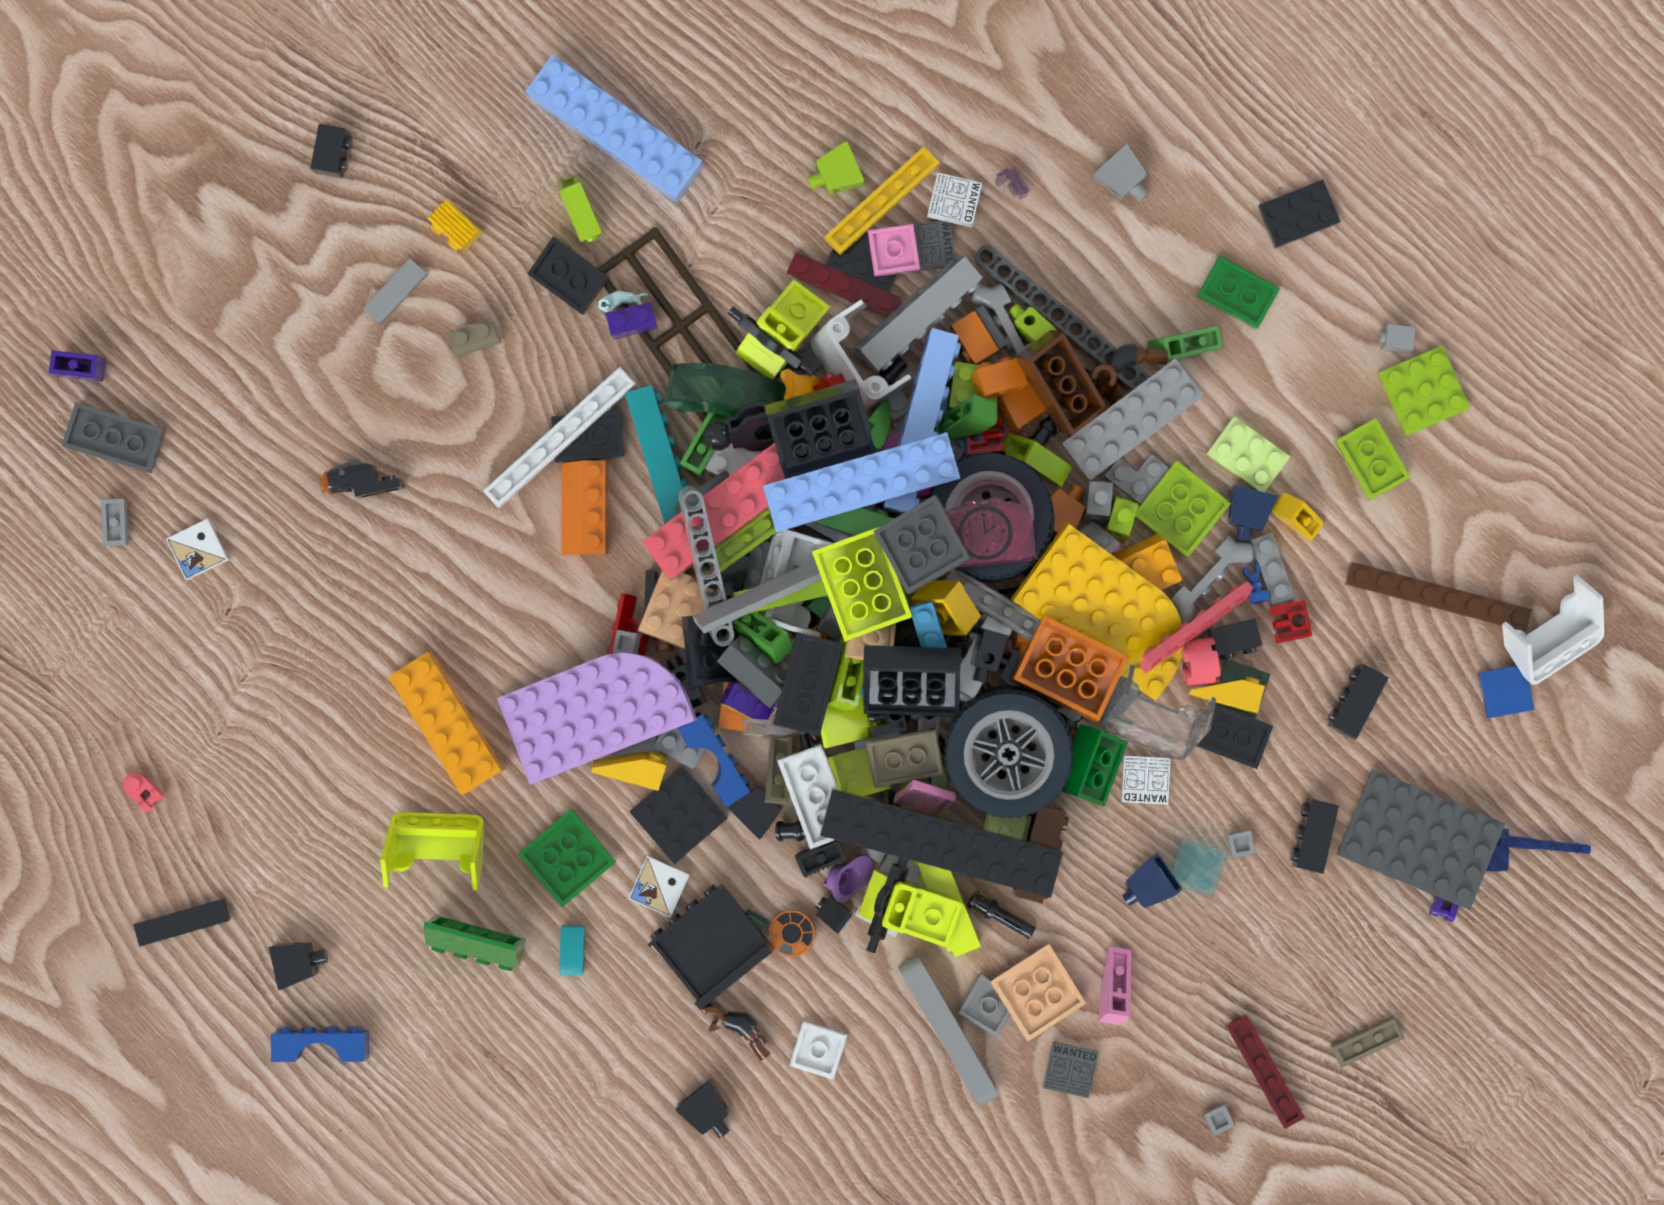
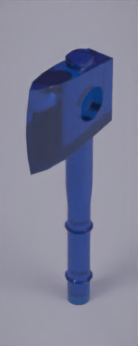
M1503 828L1486 871H1508L1509 847L1590 854L1591 846L1579 844L1578 842L1566 843L1509 836V829Z

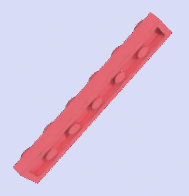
M1247 581L1241 586L1235 585L1226 597L1217 598L1212 603L1211 608L1198 612L1193 621L1183 623L1174 635L1171 636L1169 634L1160 641L1159 646L1146 650L1142 655L1143 660L1140 668L1147 674L1185 646L1186 643L1192 641L1249 599L1253 587Z

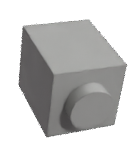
M1387 324L1379 332L1378 343L1381 344L1380 350L1410 353L1414 349L1416 327Z

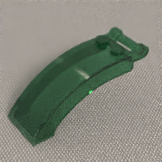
M679 363L672 366L664 404L681 413L696 411L734 416L741 407L756 402L772 404L784 400L786 386L772 378L741 368L709 363Z

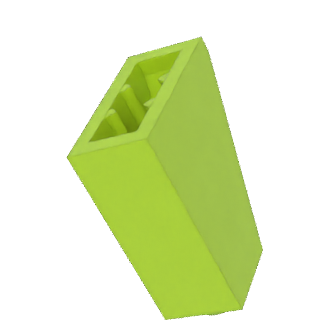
M578 174L557 182L559 193L580 241L586 240V242H591L599 238L598 235L602 231Z
M1008 433L1003 442L1006 454L1029 465L1043 480L1062 487L1064 481L1068 478L1072 466L1036 441Z

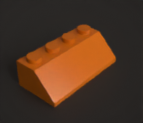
M606 461L562 463L561 555H608V463Z

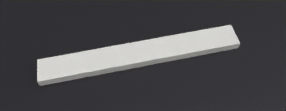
M619 367L486 487L483 492L500 509L618 402L625 393L629 392L636 383Z

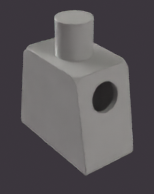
M1127 143L1098 169L1092 177L1095 182L1120 200H1123L1130 193L1140 202L1149 193L1140 184L1146 178L1147 172Z
M1086 480L1084 501L1086 508L1083 512L1084 523H1090L1091 521L1096 524L1107 523L1111 512L1113 483L1111 481Z

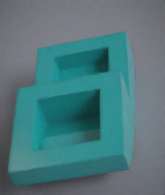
M561 925L560 975L583 976L585 925Z

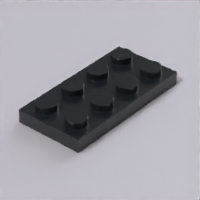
M796 632L773 725L820 736L843 646L842 643Z

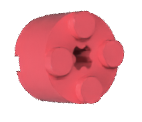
M1213 637L1189 641L1181 650V656L1186 667H1182L1183 680L1191 687L1220 683V680L1217 678L1220 677L1217 651H1212L1211 645L1215 644Z

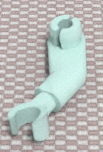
M615 291L601 298L598 302V307L600 310L608 312L623 303H638L641 305L643 304L641 298L649 296V294L641 293L634 295L631 292Z

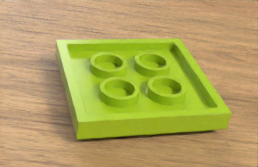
M1443 345L1377 373L1404 436H1408L1470 409Z
M1176 460L1138 507L1135 517L1154 533L1160 534L1166 539L1168 544L1188 558L1231 503Z

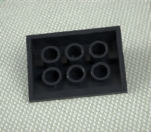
M856 380L764 406L785 479L876 453L862 396Z
M864 646V713L958 716L961 648Z

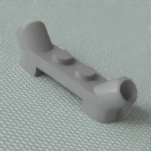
M1001 283L991 288L979 285L974 290L971 301L974 305H983L985 308L992 310L994 314L992 320L998 330L1002 329L1005 335L1003 338L1007 342L1006 348L1008 350L1012 349L1014 353L1013 359H1016L1015 357L1033 343L1023 346L1005 310V307L1010 305L1011 300L1004 286Z
M1228 535L1212 552L1218 560L1190 590L1184 585L1180 586L1169 598L1176 607L1182 624L1185 622L1190 623L1194 620L1196 616L1195 600L1199 596L1203 598L1212 589L1209 585L1214 579L1219 581L1226 574L1227 570L1225 567L1228 564L1250 563L1253 560V546L1249 542L1237 543Z

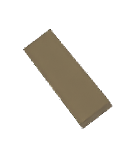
M770 734L764 803L788 805L789 791L777 760L792 755L794 736Z
M1392 1016L1330 1045L1339 1066L1343 1068L1404 1039V1036L1395 1017Z

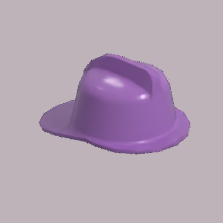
M865 855L858 856L848 864H835L830 869L824 885L833 892L836 901L846 902L869 881L873 873L871 858Z

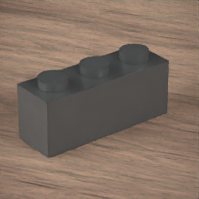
M741 634L729 645L717 662L765 705L771 708L780 699L786 672Z

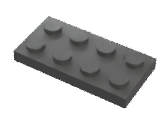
M75 402L62 446L152 473L165 429Z

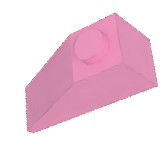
M1108 947L1099 997L1098 1022L1121 1025L1130 1017L1132 950Z

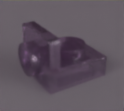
M1006 168L996 175L998 177L994 183L996 187L1009 181L1007 186L1014 197L1017 195L1021 200L1028 196L1029 189L1016 168L1011 170Z

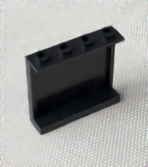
M722 883L718 887L713 884L703 892L705 897L701 901L695 899L685 907L688 910L685 914L680 916L677 913L668 921L670 926L664 931L661 927L650 935L652 940L647 944L649 947L653 945L695 997V1005L699 1010L703 1009L775 949Z

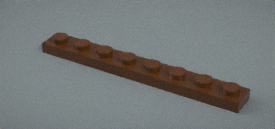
M1350 562L1345 585L1500 626L1507 622L1515 630L1527 632L1532 609L1355 562Z

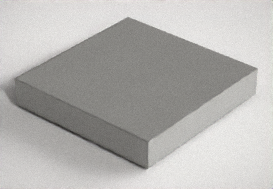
M980 973L958 1009L957 1014L997 1038L1009 1019L1010 1014L991 985L990 980L992 979Z

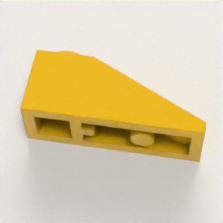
M1246 677L1245 680H1235L1187 690V695L1258 713L1265 686L1259 685L1260 680Z
M651 751L650 753L639 752L592 761L591 773L659 791L666 768V758L658 752Z

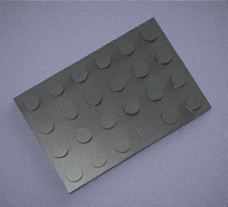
M1371 769L1337 855L1470 910L1505 823Z

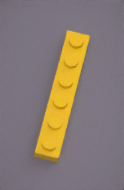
M922 147L826 234L824 239L841 255L933 172L940 162L925 147Z

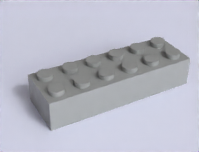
M965 256L953 258L855 345L853 349L870 369L878 371L882 369L884 371L893 363L892 358L898 353L902 355L911 347L909 343L916 338L918 340L928 332L926 328L931 323L937 324L945 317L944 312L951 307L953 309L962 302L961 297L966 292L972 293L980 285L978 282L983 277Z
M1175 357L1076 434L1063 441L1062 444L1088 479L1091 480L1201 399L1204 394Z

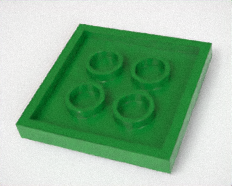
M570 809L518 853L561 907L565 906L616 863V860L573 809Z

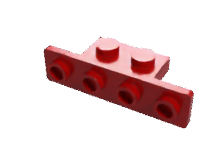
M621 593L617 603L618 610L612 626L613 633L607 654H613L617 630L641 635L637 654L645 655L649 635L638 631L641 623L640 620L632 619L636 596Z

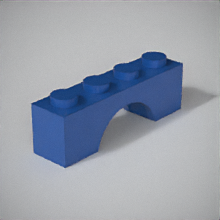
M700 712L695 713L697 720L677 727V730L690 749H708L716 756L718 773L711 785L727 808L750 793L747 788L750 783L743 773L739 775L735 769L738 764L731 753L727 755L723 747L726 744L719 734L715 736L711 730L714 724L707 714L703 716Z
M286 1026L278 1027V1031L271 1033V1062H295L300 1058L306 1046L313 1043H322L333 1048L341 1062H365L369 1058V1030H362V1026H350L348 1030H339L338 1026L325 1027V1030H316L314 1026L301 1027V1030H292V1027Z

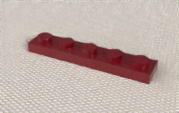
M795 252L787 270L788 275L855 304L862 300L867 305L866 309L886 318L897 309L901 300L899 296L798 252Z
M1244 1014L1225 1025L1283 1128L1286 1129L1304 1119L1305 1116L1248 1016Z

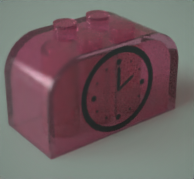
M1002 498L988 499V504H979L978 501L963 502L964 506L946 511L971 556L970 560L954 569L1038 560L1034 522L1029 511L1021 504L1010 501L1003 502Z

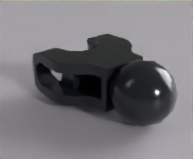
M756 402L744 405L734 416L726 418L727 424L723 422L709 424L704 430V442L710 449L715 451H722L728 448L731 443L733 449L745 448L753 452L766 450L774 444L770 425H766L769 422L764 406L768 404L766 402Z

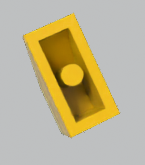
M1286 492L1277 500L1272 509V512L1280 521L1311 542L1324 525V522L1304 501Z

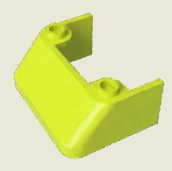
M400 812L393 815L380 859L383 886L389 887L392 871L408 870L412 867L414 859L459 860L460 870L471 874L473 890L478 891L483 866L484 821L482 817L471 814Z

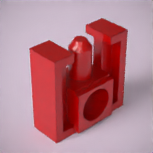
M997 415L996 424L990 428L999 427L1002 429L1004 428L1001 415ZM986 430L979 434L966 436L968 456L987 452L1006 454L1003 441L999 442V444L989 445V441L1001 440L1004 437L1003 432H988ZM976 435H983L980 441L973 442Z
M1305 600L1269 607L1270 617L1287 614V618L1275 620L1272 623L1273 628H1290V632L1274 635L1276 644L1313 636ZM1297 613L1304 617V624L1301 627H1295L1291 621L1293 615Z

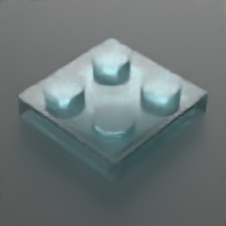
M1182 838L1171 872L1181 887L1213 897L1227 853Z

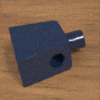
M1236 485L1230 488L1229 502L1231 504L1228 511V524L1238 527L1236 540L1249 542L1252 530L1257 532L1263 531L1276 502L1277 495Z
M1157 852L1126 880L1130 890L1123 894V899L1129 906L1139 901L1143 908H1147L1174 897L1183 888Z

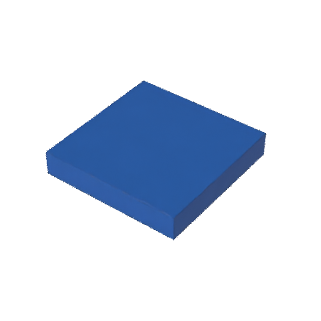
M1517 666L1478 673L1486 718L1534 710L1529 682L1524 678Z

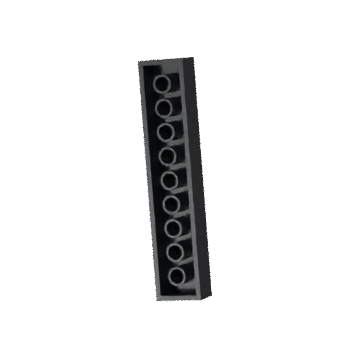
M832 788L820 831V836L1049 898L1052 896L1063 851L1057 848Z

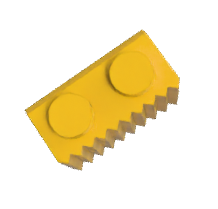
M445 199L428 217V220L432 223L429 227L438 236L443 233L449 239L446 243L456 252L460 249L465 253L483 234L448 199Z

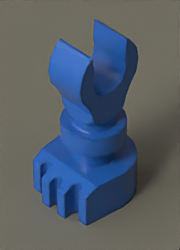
M1255 563V574L1248 572L1247 565L1243 569L1244 576L1253 587V593L1249 595L1251 604L1271 600L1270 592L1261 590L1263 585L1262 582H1259L1260 566Z

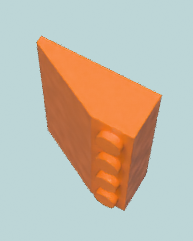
M1044 615L1021 656L1010 681L1093 722L1100 721L1129 656Z

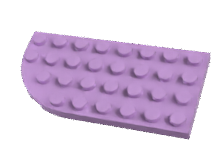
M629 652L613 653L598 657L497 698L530 785L697 720L689 697L678 678L655 659Z

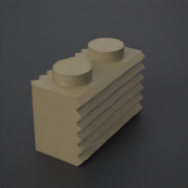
M490 318L487 321H479L478 324L466 325L465 328H457L456 331L452 330V332L448 331L447 333L453 353L457 357L501 343L496 325Z

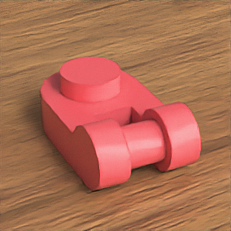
M130 773L123 780L125 792L146 813H149L154 808L153 805L156 801H160L165 796L142 773ZM146 790L150 793L147 799L142 796Z

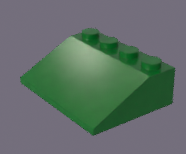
M435 916L424 923L425 943L428 946H432V951L445 953V950L454 952L453 956L462 959H467L468 956L477 958L476 962L484 965H490V962L499 964L498 968L512 971L513 968L516 969L520 965L526 943L524 938L441 916Z

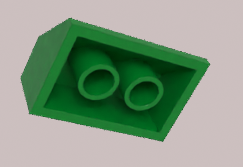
M1080 724L1073 742V763L1070 777L1062 791L1105 807L1128 741Z

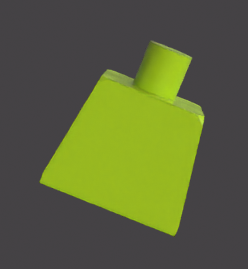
M847 141L816 160L818 172L807 177L812 190L824 185L829 195L860 188L865 184V180Z
M1016 304L1008 313L1015 320L1016 332L1028 344L1034 343L1049 330L1057 331L1051 323L1031 306L1025 311L1019 304Z
M1114 495L1111 503L1110 517L1105 524L1104 530L1117 539L1119 543L1124 544L1129 537L1139 504L1136 501Z

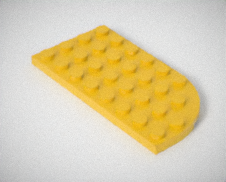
M1066 522L1014 593L1011 600L1039 620L1044 615L1129 656L1121 677L1156 701L1175 675L1182 658L1181 650L1183 647L1147 674L1140 668L1143 660L1142 655L1149 648L1159 646L1160 641L1169 634L1171 636L1174 635L1182 625L1176 607L1159 588Z

